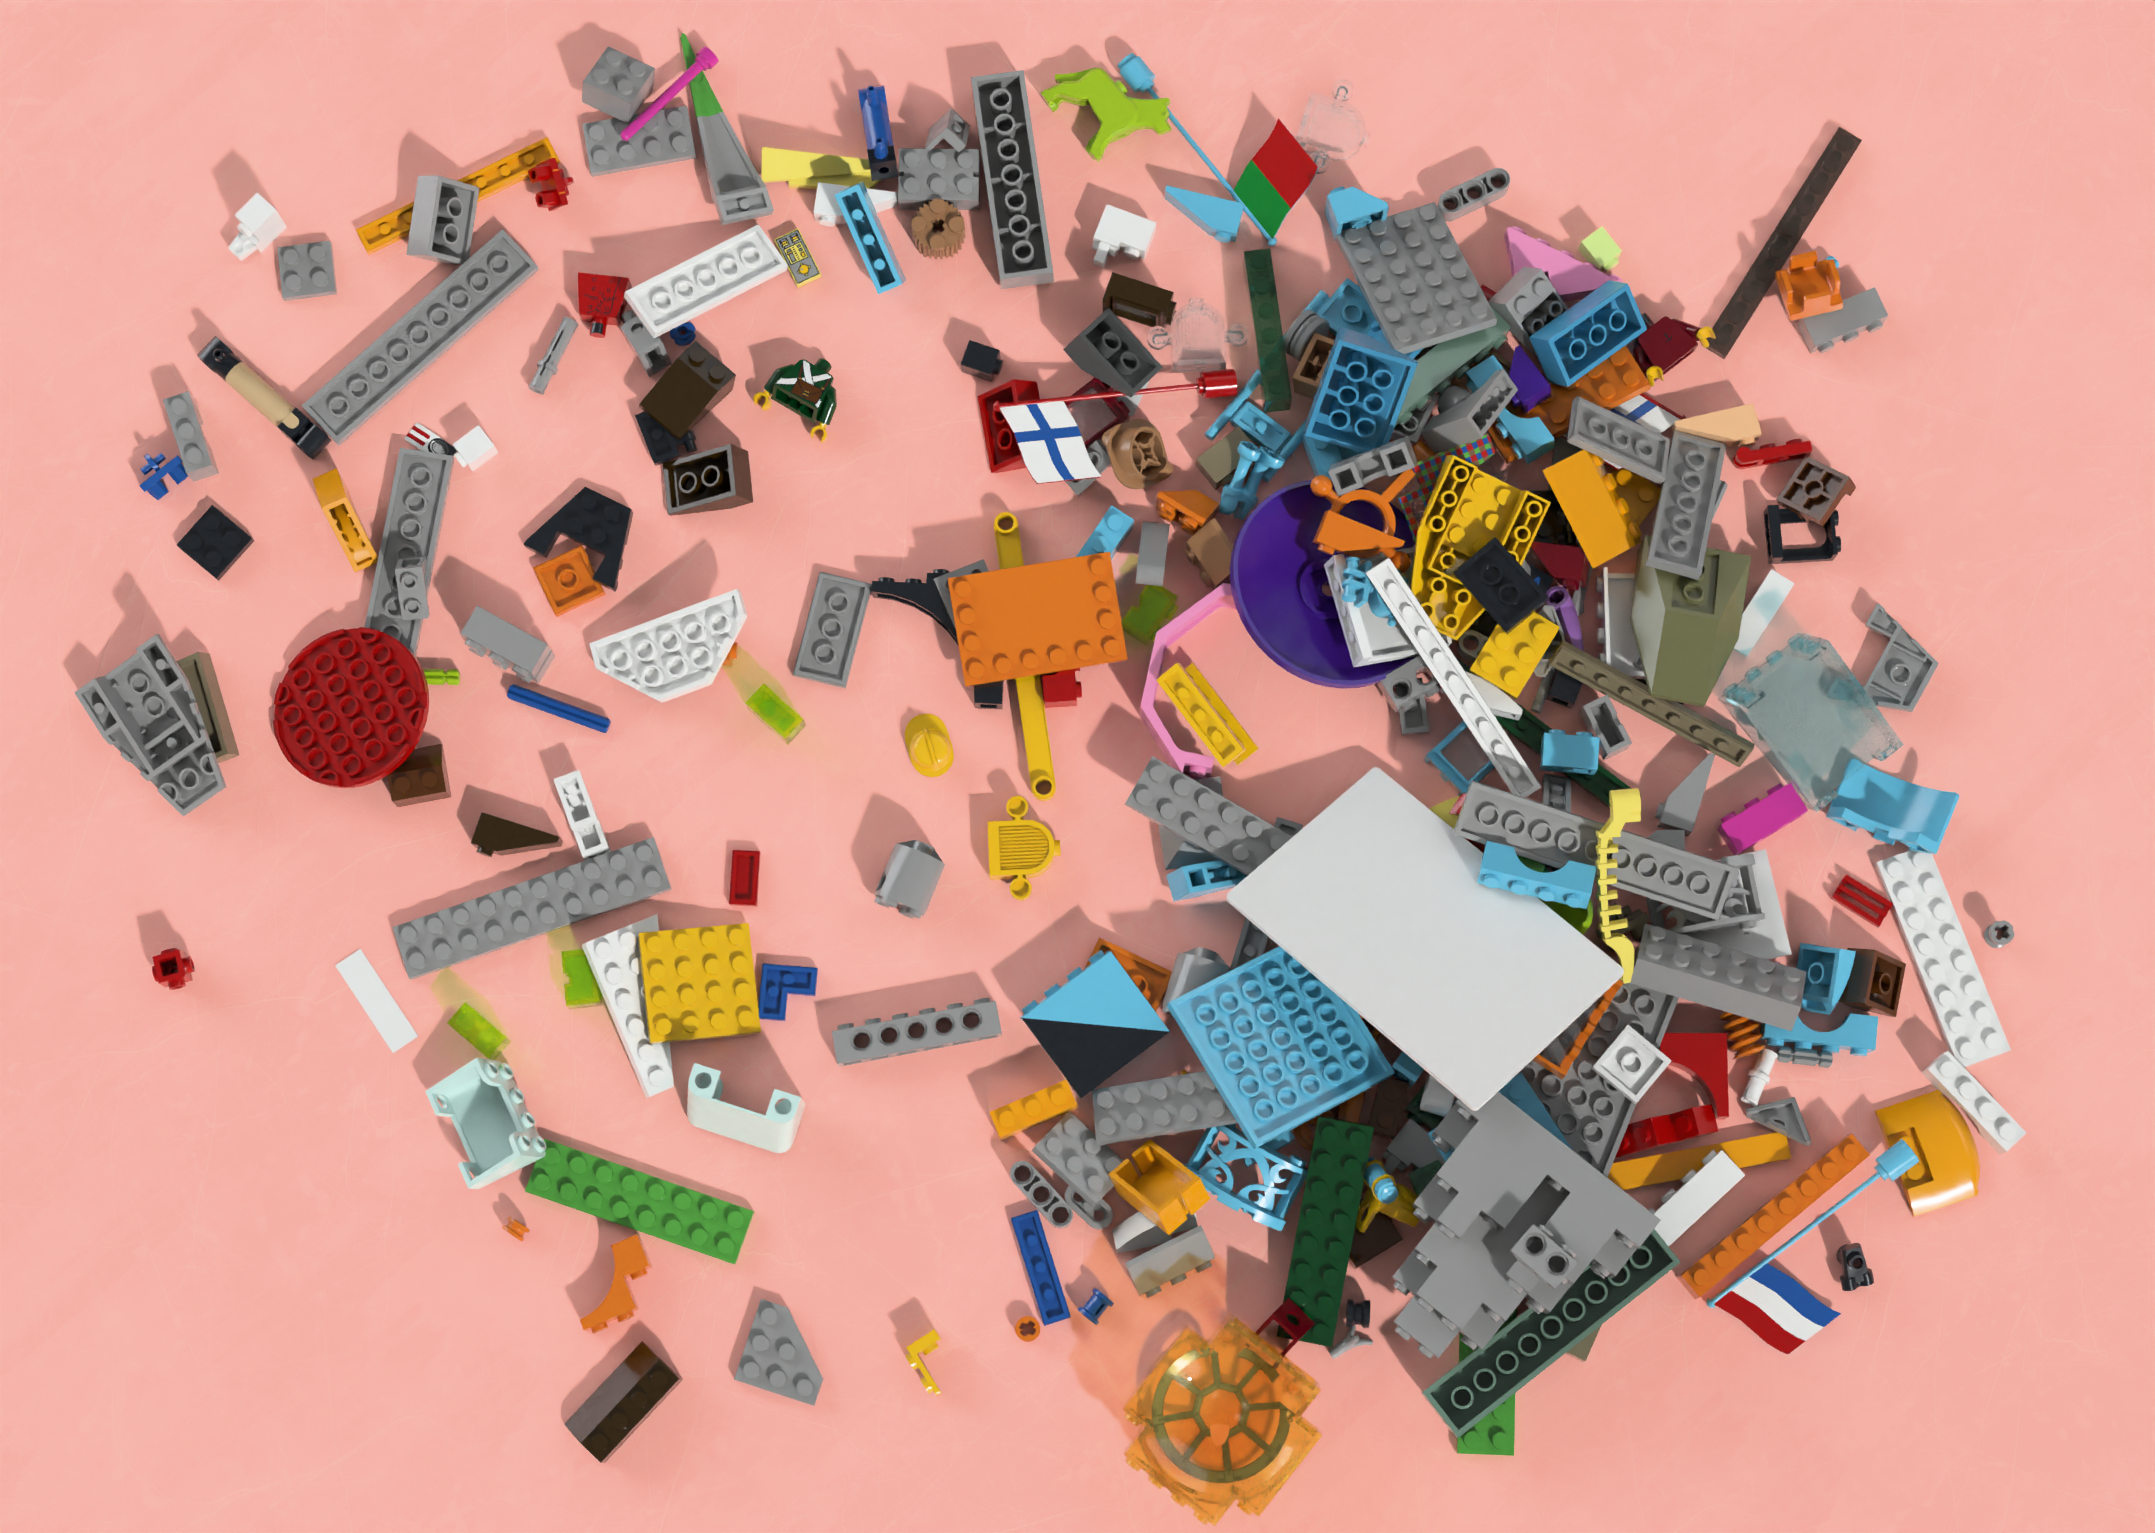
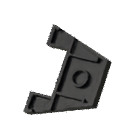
M584 487L533 533L523 545L525 548L547 558L558 537L563 535L604 555L605 557L592 579L594 582L616 592L633 511L629 507Z

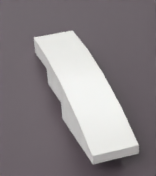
M580 770L553 779L584 860L611 852Z

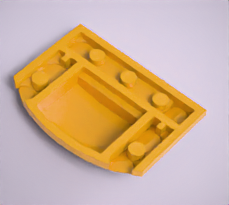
M1939 1090L1874 1111L1888 1149L1903 1139L1919 1159L1917 1164L1899 1177L1913 1217L1975 1197L1979 1191L1977 1188L1980 1178V1163L1973 1135L1957 1107L1945 1098Z

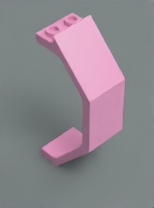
M1226 583L1221 584L1156 632L1140 706V718L1170 766L1183 774L1188 773V777L1192 779L1210 778L1214 757L1182 751L1175 745L1153 707L1158 687L1156 679L1160 677L1164 655L1169 646L1217 609L1222 607L1236 609L1231 584Z

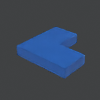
M763 963L758 1004L759 1018L761 1020L786 1021L788 994L816 996L818 968Z

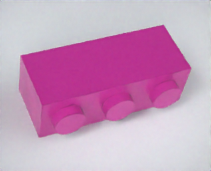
M1781 783L1775 785L1767 791L1769 796L1760 801L1756 797L1744 805L1746 810L1737 815L1733 811L1720 819L1723 824L1717 828V831L1733 855L1741 854L1800 818L1808 811L1791 783L1784 787Z

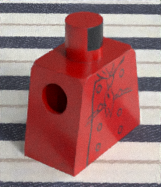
M578 272L579 315L583 322L591 323L590 336L604 338L607 325H620V317L627 305L624 294L625 291L632 288L629 278Z

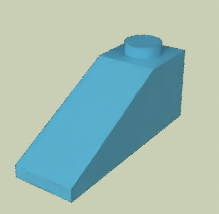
M1166 185L1165 200L1219 242H1236L1244 211L1243 203Z
M1221 860L1182 866L1166 875L1173 902L1234 888L1247 875Z

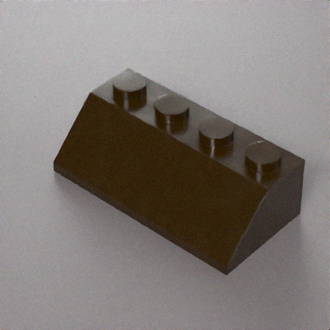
M642 1341L564 1425L600 1463H606L683 1379Z

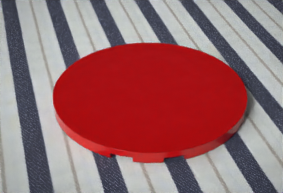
M371 628L339 629L311 642L289 664V669L282 683L279 682L275 694V720H273V726L283 755L302 775L314 782L329 787H362L381 780L392 773L413 752L427 722L429 689L425 673L419 661L408 647L399 640Z

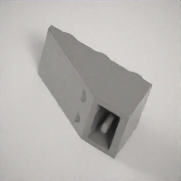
M1523 267L1488 301L1493 309L1511 326L1509 331L1537 359L1538 356L1529 337L1568 310L1543 270L1531 267Z

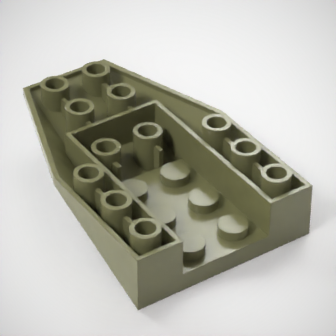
M1645 535L1637 550L1630 622L1649 694L1651 697L1704 707L1739 638L1752 556L1706 547L1702 573L1699 580L1646 566L1651 536Z

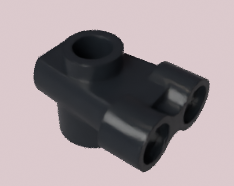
M1853 1243L1841 1246L1837 1251L1836 1258L1842 1265L1843 1275L1840 1276L1842 1290L1853 1291L1860 1286L1872 1285L1874 1283L1872 1269L1867 1267L1861 1244Z

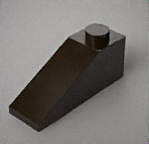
M481 812L471 844L477 848V853L492 857L493 853L503 856L561 847L563 840L559 836Z

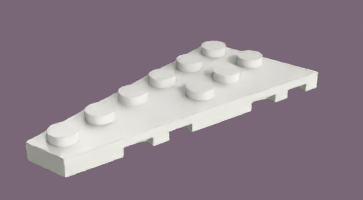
M657 914L582 944V948L646 1098L674 1087L670 1042L649 1043L638 941L639 933L659 931Z

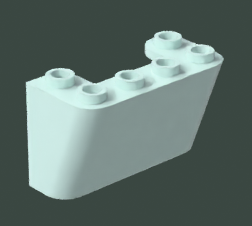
M475 1058L425 1091L435 1115L451 1117L470 1162L462 1161L458 1163L468 1189H480L546 1155V1143L539 1136L535 1128V1119L525 1106L524 1095L515 1084L511 1067L507 1063L496 1060Z
M694 1063L688 1081L687 1117L693 1126L775 1153H783L791 1148L806 1106L801 1097L774 1089L766 1115L720 1101L724 1087L720 1079L721 1071Z

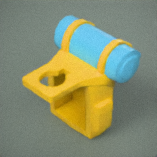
M1369 1157L1364 1183L1368 1185V1188L1359 1206L1355 1226L1360 1232L1364 1233L1374 1216L1381 1212L1415 1227L1419 1219L1413 1215L1415 1209L1412 1208V1205L1418 1198L1417 1195L1402 1184L1396 1185L1394 1177L1386 1173L1383 1163L1374 1157ZM1368 1208L1365 1220L1361 1221L1363 1212Z

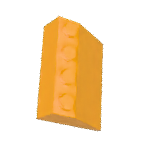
M1583 449L1542 471L1592 568H1595L1636 546L1642 540L1640 538L1641 531L1639 526L1632 522L1628 515L1629 508L1626 501L1622 497L1620 498L1615 490L1617 485L1613 476L1610 473L1607 474L1603 466L1604 459Z

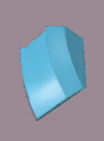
M1800 943L1796 968L1807 972L1801 1005L1805 1011L1831 1014L1842 996L1850 977L1856 951Z

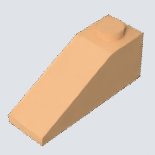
M1753 403L1677 420L1671 427L1672 434L1674 430L1724 443L1730 447L1739 445L1740 448L1755 445V441H1758L1762 434Z

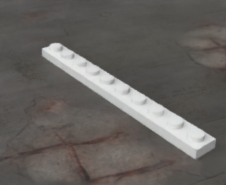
M1388 557L1366 572L1367 576L1513 794L1526 798L1540 789V783L1391 559Z

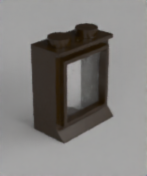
M1112 272L1103 297V312L1109 307L1116 316L1156 329L1161 327L1162 332H1165L1166 326H1172L1177 302L1173 301L1174 292Z

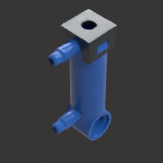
M884 85L858 89L872 181L898 177Z

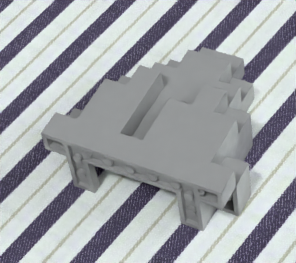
M1497 1092L1477 1111L1471 1110L1458 1099L1431 1135L1435 1139L1433 1144L1444 1153H1447L1449 1150L1452 1152V1155L1412 1205V1208L1415 1209L1413 1215L1424 1224L1430 1221L1433 1226L1392 1276V1279L1396 1281L1393 1286L1405 1296L1409 1292L1413 1295V1298L1394 1320L1393 1323L1397 1326L1394 1331L1407 1341L1410 1338L1414 1339L1420 1344L1417 1349L1429 1359L1433 1355L1438 1359L1458 1333L1463 1335L1461 1341L1472 1350H1475L1476 1347L1482 1350L1524 1297L1528 1300L1526 1305L1538 1315L1542 1312L1548 1314L1569 1287L1575 1283L1589 1263L1593 1264L1590 1269L1604 1279L1608 1276L1611 1279L1615 1277L1661 1220L1500 1092ZM1532 1224L1536 1227L1540 1224L1546 1227L1554 1235L1551 1240L1559 1247L1565 1244L1576 1254L1573 1259L1578 1263L1555 1290L1548 1287L1509 1253L1511 1248ZM1535 1237L1528 1238L1526 1241L1527 1250L1531 1253H1539L1542 1249L1541 1241ZM1551 1257L1548 1266L1552 1272L1560 1273L1564 1269V1262L1559 1257Z

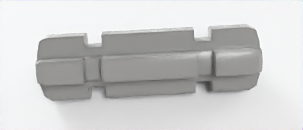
M1780 1047L1777 1051V1061L1783 1063L1792 1061V1064L1809 1066L1818 1064L1819 1067L1829 1068L1833 1061L1831 1052L1821 1051L1817 1053L1816 1050L1799 1048L1791 1050V1047Z

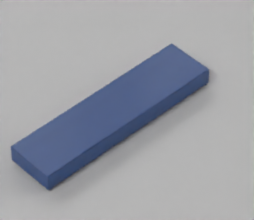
M1038 1210L1012 1217L1011 1221L1044 1326L1071 1318Z

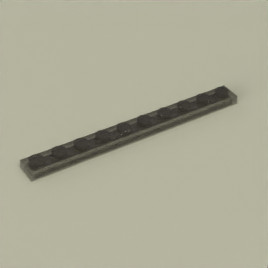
M1841 127L1838 128L1712 329L1716 339L1706 338L1709 343L1706 349L1725 360L1776 279V271L1783 268L1862 142L1860 138Z

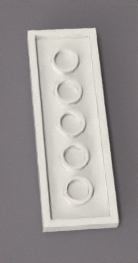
M758 224L625 291L624 298L652 337L656 338L787 271L788 264Z

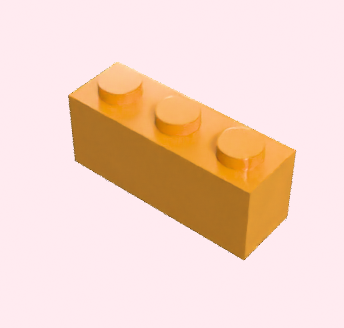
M1066 1079L989 1113L1002 1141L1066 1114L1069 1111H1073L1078 1106Z

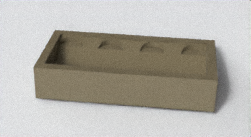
M196 652L178 660L177 663L189 680L218 763L239 756L240 754L210 654Z

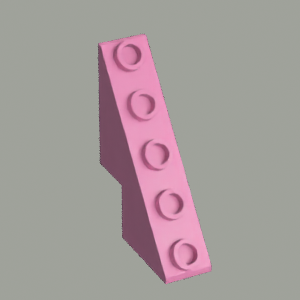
M1513 226L1506 229L1504 238L1512 277L1523 267L1542 269L1563 302L1583 299L1608 280L1623 282L1620 277L1614 274L1607 275L1598 271V267L1592 263H1582L1574 259L1575 257L1565 250L1558 251L1550 247L1551 245L1543 239H1534L1527 236L1526 232L1519 227Z

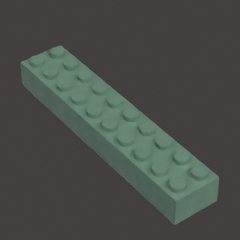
M1654 1229L1615 1277L1611 1279L1608 1276L1604 1279L1590 1269L1593 1264L1589 1263L1551 1312L1548 1314L1542 1312L1538 1315L1530 1308L1494 1335L1482 1350L1476 1349L1421 1394L1455 1438H1459L1676 1267L1681 1261Z

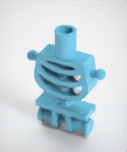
M1346 558L1347 569L1343 571V576L1346 579L1342 582V588L1344 589L1342 600L1354 602V606L1358 608L1368 602L1374 615L1388 619V626H1395V616L1366 574L1372 568V562L1366 561L1358 566L1360 564L1359 558ZM1403 577V579L1408 585V579Z

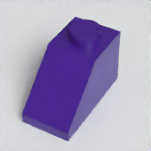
M1517 346L1514 350L1509 377L1518 391L1510 402L1515 408L1519 406L1525 414L1552 395L1550 384L1521 346Z

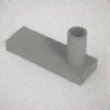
M1544 773L1542 780V803L1571 812V778Z

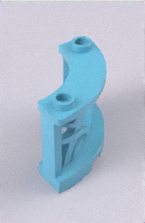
M1237 1123L1206 1128L1187 1165H1183L1200 1177L1206 1191L1218 1196L1217 1201L1237 1212L1240 1208L1243 1212L1250 1214L1253 1220L1282 1231L1286 1224L1284 1217L1306 1180L1308 1169L1305 1167L1306 1162L1293 1154L1287 1157L1265 1145L1253 1149L1245 1134L1235 1127ZM1221 1131L1228 1136L1229 1143L1224 1145L1220 1140L1218 1141V1148L1222 1152V1154L1218 1155L1211 1146ZM1237 1141L1245 1145L1246 1148L1236 1149ZM1209 1153L1212 1159L1208 1161L1201 1169H1199L1205 1157ZM1241 1158H1254L1261 1171L1264 1184L1247 1185L1239 1193L1232 1191L1234 1177L1226 1163ZM1266 1158L1274 1161L1276 1164L1270 1168ZM1219 1166L1226 1173L1227 1180L1225 1182H1219L1216 1179L1217 1174H1222V1171L1217 1168ZM1281 1169H1288L1294 1172L1286 1189L1275 1187L1274 1182L1281 1183L1287 1179V1177L1283 1178L1279 1175ZM1252 1190L1265 1191V1195L1257 1193L1259 1196L1257 1201L1249 1198V1192ZM1275 1194H1282L1273 1211Z

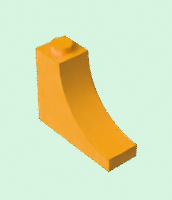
M335 468L313 478L321 508L354 572L377 563L378 555L366 533L349 490L338 469Z

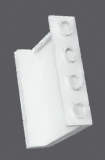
M1416 544L1412 548L1396 550L1403 551L1410 556V568L1406 572L1401 573L1403 577L1408 579L1409 588L1411 587ZM1379 553L1372 557L1359 558L1360 564L1358 566L1366 561H1370L1373 568L1387 559V557L1383 553ZM1344 554L1333 555L1324 564L1353 667L1420 656L1397 619L1395 620L1396 625L1390 627L1387 624L1388 619L1378 617L1372 613L1368 602L1358 608L1354 606V602L1342 600V595L1344 594L1342 582L1346 579L1343 576V571L1347 569ZM1440 633L1448 646L1452 644V638Z
M1603 567L1601 575L1596 577V593H1601V602H1597L1596 612L1597 618H1601L1602 628H1598L1597 632L1598 644H1602V653H1599L1598 659L1634 679H1645L1644 671L1633 666V660L1638 652L1630 622L1635 573H1608V567Z

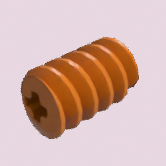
M1728 1012L1720 1015V1020L1729 1021L1723 1026V1030L1732 1032L1727 1036V1041L1736 1042V1044L1729 1048L1730 1052L1739 1053L1733 1060L1756 1054L1766 1047L1765 1044H1756V1041L1762 1037V1034L1753 1033V1030L1759 1026V1023H1750V1019Z

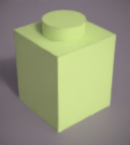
M1603 226L1582 240L1578 251L1586 261L1597 266L1598 271L1601 272L1604 269L1608 272L1617 266L1622 252Z

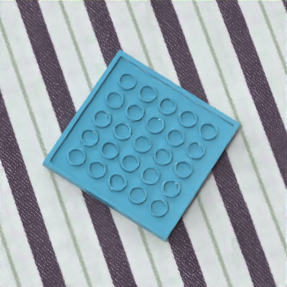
M1280 946L1170 1001L1167 1005L1253 1149L1392 1077L1395 1073L1360 1015Z

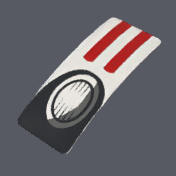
M415 423L405 437L406 441L421 451L452 456L457 452L452 445L419 423Z

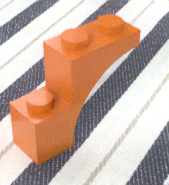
M637 1234L611 1245L615 1262L613 1282L607 1296L598 1308L580 1319L584 1331L591 1330L593 1334L608 1328V1322L618 1319L619 1323L634 1317V1311L639 1310L627 1278L631 1277L632 1280H636L647 1275V1269L652 1268V1264L641 1237Z

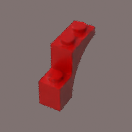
M1712 1104L1692 1107L1676 1113L1650 1117L1628 1124L1615 1158L1718 1132L1719 1129Z

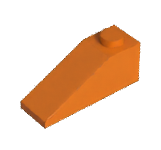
M1330 510L1324 512L1313 543L1319 545L1318 550L1333 555L1334 551L1341 553L1399 548L1405 542Z

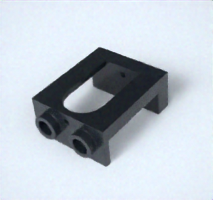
M1768 505L1764 510L1768 565L1833 561L1838 552H1841V538L1836 536L1835 526H1838L1839 523L1837 510H1834L1825 525L1822 526L1826 532L1824 544L1816 548L1784 550L1780 524L1808 522H1806L1805 518L1800 519L1795 512L1787 508L1779 509V505Z

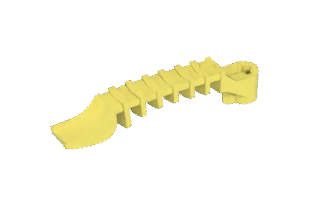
M1638 788L1610 790V818L1601 830H1596L1598 845H1595L1597 860L1595 861L1597 876L1595 877V882L1598 886L1596 898L1599 903L1597 913L1600 917L1598 927L1600 932H1602L1603 941L1615 950L1619 965L1624 969L1623 976L1620 978V980H1623V984L1631 982L1635 955L1633 944L1627 936L1622 933L1610 932L1611 930L1627 928L1628 921L1627 918L1609 921V915L1622 914L1621 905L1608 906V900L1617 899L1618 892L1617 889L1607 891V884L1617 883V875H1607V869L1618 868L1617 859H1607V854L1619 853L1618 844H1613V838L1621 837L1620 832L1625 823L1641 821V798Z

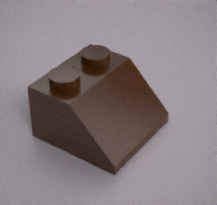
M443 744L414 749L409 757L388 775L391 800L397 807L451 797Z
M1847 948V950L1856 951L1850 977L1838 1002L1854 1009L1896 1017L1906 963L1874 949Z

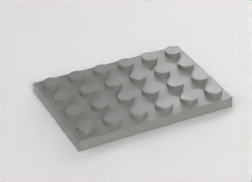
M1435 202L1387 216L1386 220L1383 221L1380 219L1374 220L1370 224L1357 229L1349 228L1342 230L1340 234L1335 236V240L1391 348L1407 354L1497 324V318Z

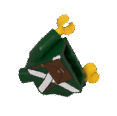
M820 358L815 365L802 359L795 365L790 364L780 367L773 372L765 384V391L755 394L753 401L757 405L760 399L766 398V402L761 408L763 411H766L771 407L772 399L814 424L818 420V426L811 430V437L813 439L815 432L822 430L824 436L821 439V443H823L828 436L825 428L827 425H830L837 407L836 389L832 386L834 377L829 374L832 366L827 360Z

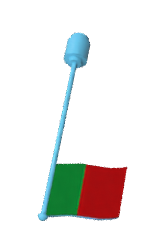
M1134 53L1122 59L1117 67L1120 69V75L1135 93L1141 91L1143 94L1148 91L1153 99H1159V96L1152 89L1155 85L1153 81L1156 76L1143 59ZM1168 109L1170 120L1236 202L1244 204V212L1269 241L1267 244L1274 246L1277 243L1275 236L1284 219L1307 191L1319 167L1278 118L1271 135L1247 164L1233 189Z

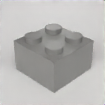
M608 46L583 81L581 102L629 124L653 90L655 68Z

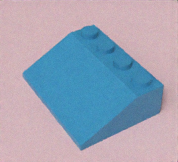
M1339 327L1306 420L1305 436L1360 453L1389 443L1418 361L1365 334Z

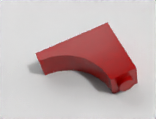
M1665 1033L1658 1050L1672 1060L1669 1065L1685 1071L1698 1081L1712 1104L1716 1119L1728 1118L1727 1033Z

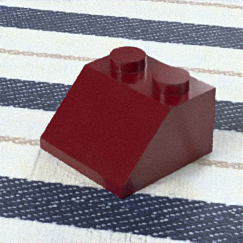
M1532 542L1530 547L1559 585L1570 591H1579V587L1586 588L1590 562L1581 547Z

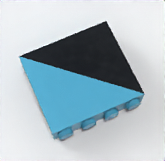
M1100 950L1088 959L1091 963L1083 970L1080 967L1074 969L1066 976L1068 979L1066 983L1062 986H1059L1057 983L1044 992L1046 997L1039 1003L1033 1000L1021 1010L1024 1014L1019 1017L1021 1021H1024L1073 1087L1072 1090L1078 1098H1083L1170 1032L1111 951L1103 953Z

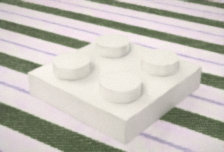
M1627 1025L1591 1069L1632 1103L1636 1104L1672 1060L1631 1026Z

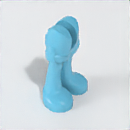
M1241 441L1237 447V451L1240 454L1237 469L1231 483L1226 484L1222 490L1219 506L1220 513L1228 516L1233 513L1234 518L1244 520L1257 504L1258 497L1256 493L1264 473L1269 468H1281L1285 462V459L1277 453L1262 446L1258 448L1255 444L1247 441ZM1255 461L1251 474L1245 486H1243L1248 469L1251 463Z

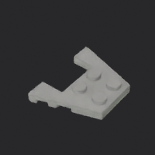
M1877 603L1865 627L1890 639L1865 686H1861L1838 674L1826 697L1912 713L1939 663Z

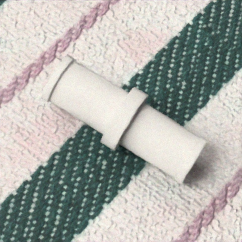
M1765 1048L1760 1051L1754 1069L1749 1071L1748 1077L1750 1079L1743 1096H1741L1743 1102L1752 1106L1758 1105L1764 1086L1769 1084L1771 1079L1769 1074L1778 1057L1775 1052Z

